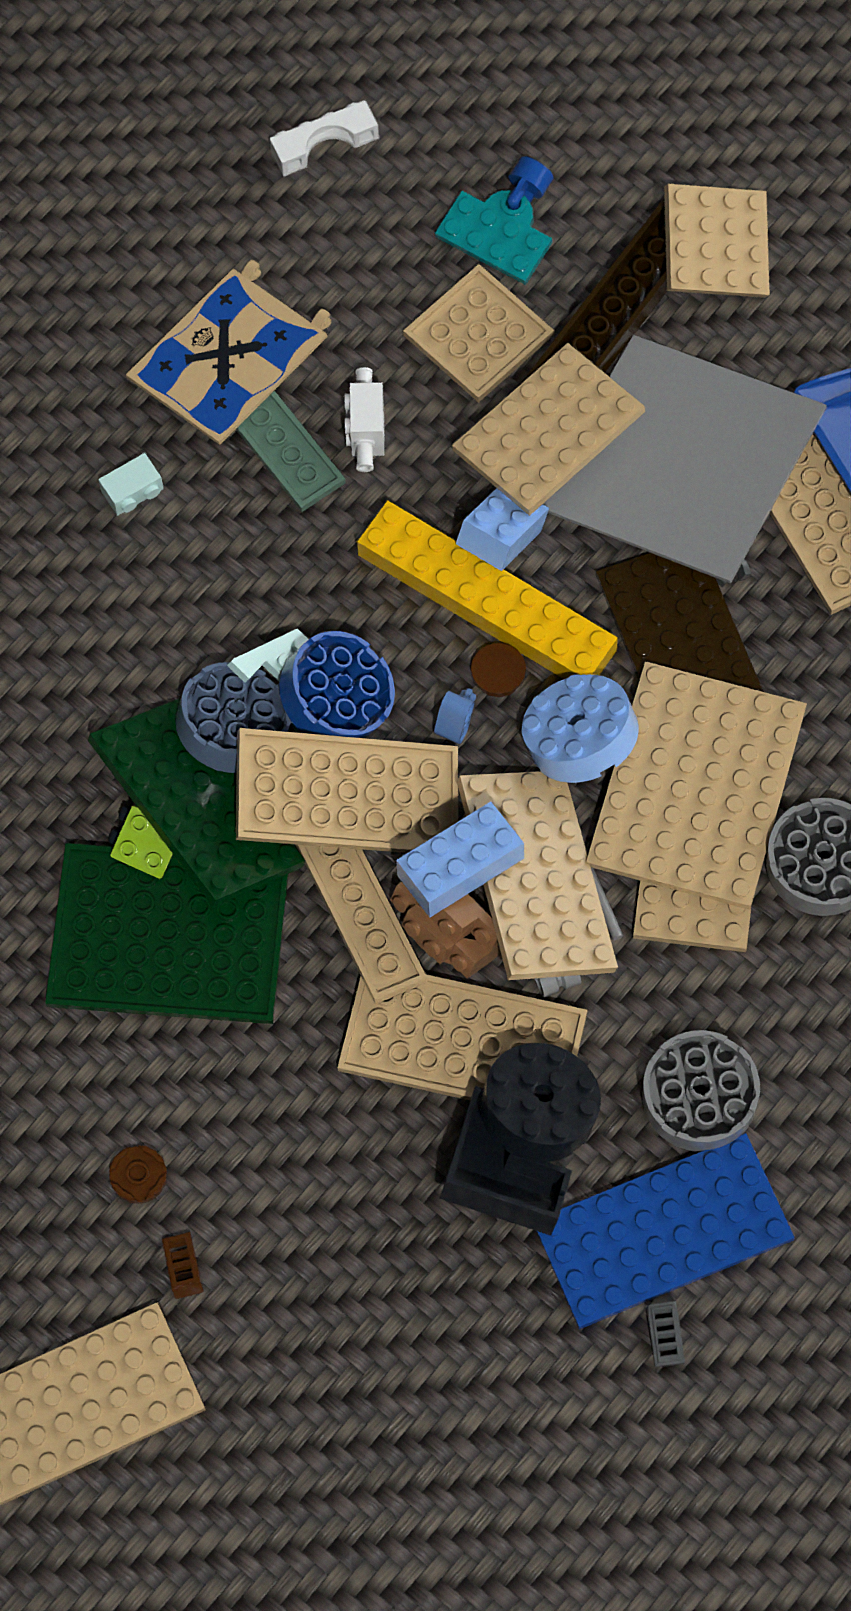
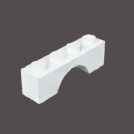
M365 100L359 103H352L342 110L326 113L319 119L304 122L294 129L277 133L274 137L270 138L271 153L284 177L306 168L310 151L322 141L339 139L346 141L356 148L379 139L378 124Z

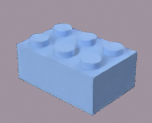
M496 488L464 519L456 545L502 571L541 532L549 508L542 504L529 516Z

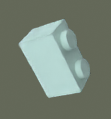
M145 453L98 479L102 494L117 516L123 512L132 511L136 508L137 504L146 499L155 498L164 489L160 474Z

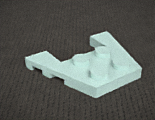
M295 629L234 658L227 666L245 683L261 666L280 682V675L287 660L309 639L301 631ZM291 722L290 726H291L297 733H302V732H301L300 730H298V729L296 728V726Z

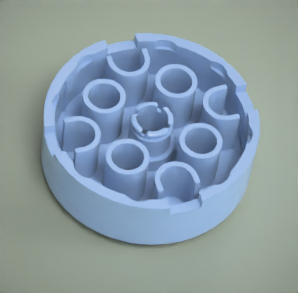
M571 675L549 686L533 698L522 721L524 742L540 771L551 779L567 783L596 779L601 777L600 772L612 765H615V767L619 766L633 750L639 732L637 717L624 689L612 679L600 675Z

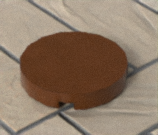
M495 643L487 645L480 649L472 660L471 675L473 683L488 696L504 697L511 695L525 680L526 665L524 657L517 649L508 644Z
M147 1146L128 1147L114 1157L109 1169V1179L113 1191L121 1199L129 1203L142 1204L153 1200L162 1192L167 1182V1169L163 1158L156 1150Z

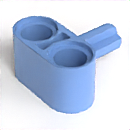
M472 689L462 690L459 695L451 691L445 694L440 705L434 734L458 744L462 743L469 728L475 704L474 701L476 700V695Z

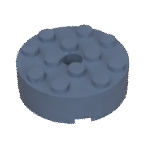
M222 662L204 667L200 673L189 679L184 687L177 709L176 730L183 746L199 762L217 771L237 773V731L239 728L288 732L291 720L282 705L279 684L276 685L268 679L264 671L258 669L245 683L227 666L230 662Z

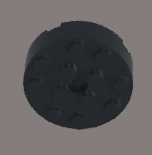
M527 1043L507 1050L493 1063L480 1095V1115L491 1137L494 1136L505 1146L504 1149L509 1153L530 1161H556L572 1155L573 1151L587 1141L600 1111L601 1094L592 1071L576 1055L562 1047L551 1044Z

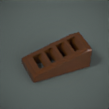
M187 1232L163 1238L162 1243L171 1288L175 1298L180 1299L202 1293L204 1290L191 1233ZM187 1245V1249L171 1253V1249ZM189 1257L188 1260L173 1263L174 1260ZM192 1269V1271L176 1275L178 1271Z

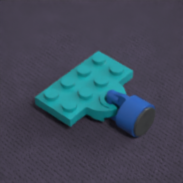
M522 156L509 175L510 182L515 186L513 190L499 191L491 195L485 202L461 191L435 232L436 238L526 285L553 243L551 237L532 228L534 216L533 208L530 204L533 198H542L554 179L552 171L540 160L531 156Z

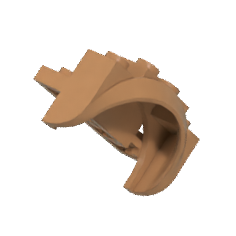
M403 882L397 884L390 901L399 912L404 914V921L401 926L439 964L445 962L453 965L457 971L461 972L468 979L501 953L492 917L469 894L429 918ZM471 933L476 940L464 937Z

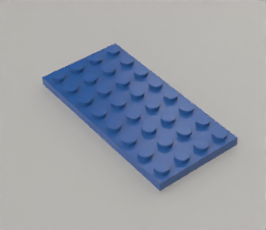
M747 1133L740 1135L725 1146L701 1151L562 1208L551 1236L536 1231L578 1329H582L794 1241L795 1238Z

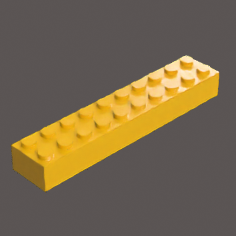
M390 501L385 503L357 541L358 556L504 644L514 647L524 656L563 679L571 675H600L617 651L618 637L504 569L500 571L456 545V541Z

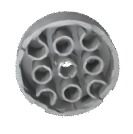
M832 798L810 799L809 802L789 808L774 825L766 853V870L774 890L786 903L795 909L819 916L836 915L851 909V804ZM824 853L830 858L821 860L818 854Z
M703 1030L689 1031L676 1035L664 1042L649 1061L643 1081V1107L652 1127L669 1143L689 1151L701 1152L731 1143L748 1129L754 1118L759 1101L760 1080L752 1058L743 1047H739L736 1043L727 1039V1036L720 1033ZM702 1086L708 1092L702 1096V1094L696 1093L693 1088Z

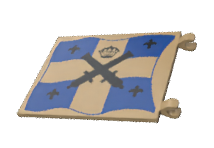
M250 260L246 264L242 273L232 269L126 374V378L219 445L327 338V333L322 330L331 324L328 311L324 309L319 310L313 321L309 322L252 281L261 275V271L258 269L259 264L254 260Z

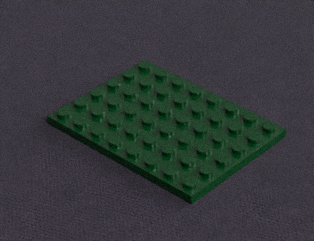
M65 844L45 1001L46 1007L273 1024L289 874L213 907L174 855H172L163 877L159 879L112 858L111 852L114 847Z

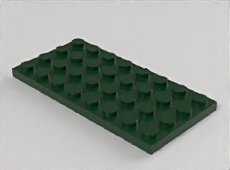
M180 698L91 733L87 740L213 907L303 868L305 860L293 844L236 840L237 773L214 770L199 762L186 750L176 730V713Z

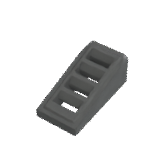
M676 1301L647 1305L646 1311L655 1368L685 1364ZM671 1314L669 1318L655 1319V1315ZM673 1326V1330L657 1332L656 1327ZM672 1337L675 1339V1342L658 1344V1339ZM676 1349L677 1354L660 1356L659 1351Z

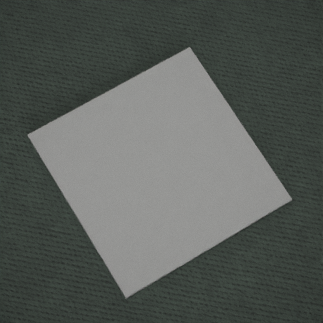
M633 335L609 377L645 406V413L544 502L543 505L549 508V514L731 583L823 416L827 405Z

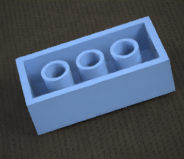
M489 802L397 859V876L430 918L523 860L524 842L494 804Z

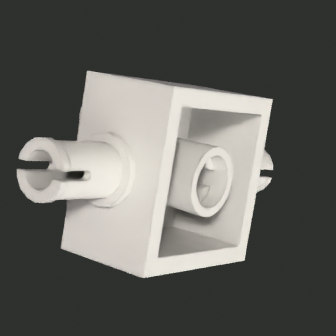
M366 367L356 370V383H350V393H345L346 446H351L352 456H357L356 469L360 472H369L374 469L373 456H384L383 384L372 383L373 371Z

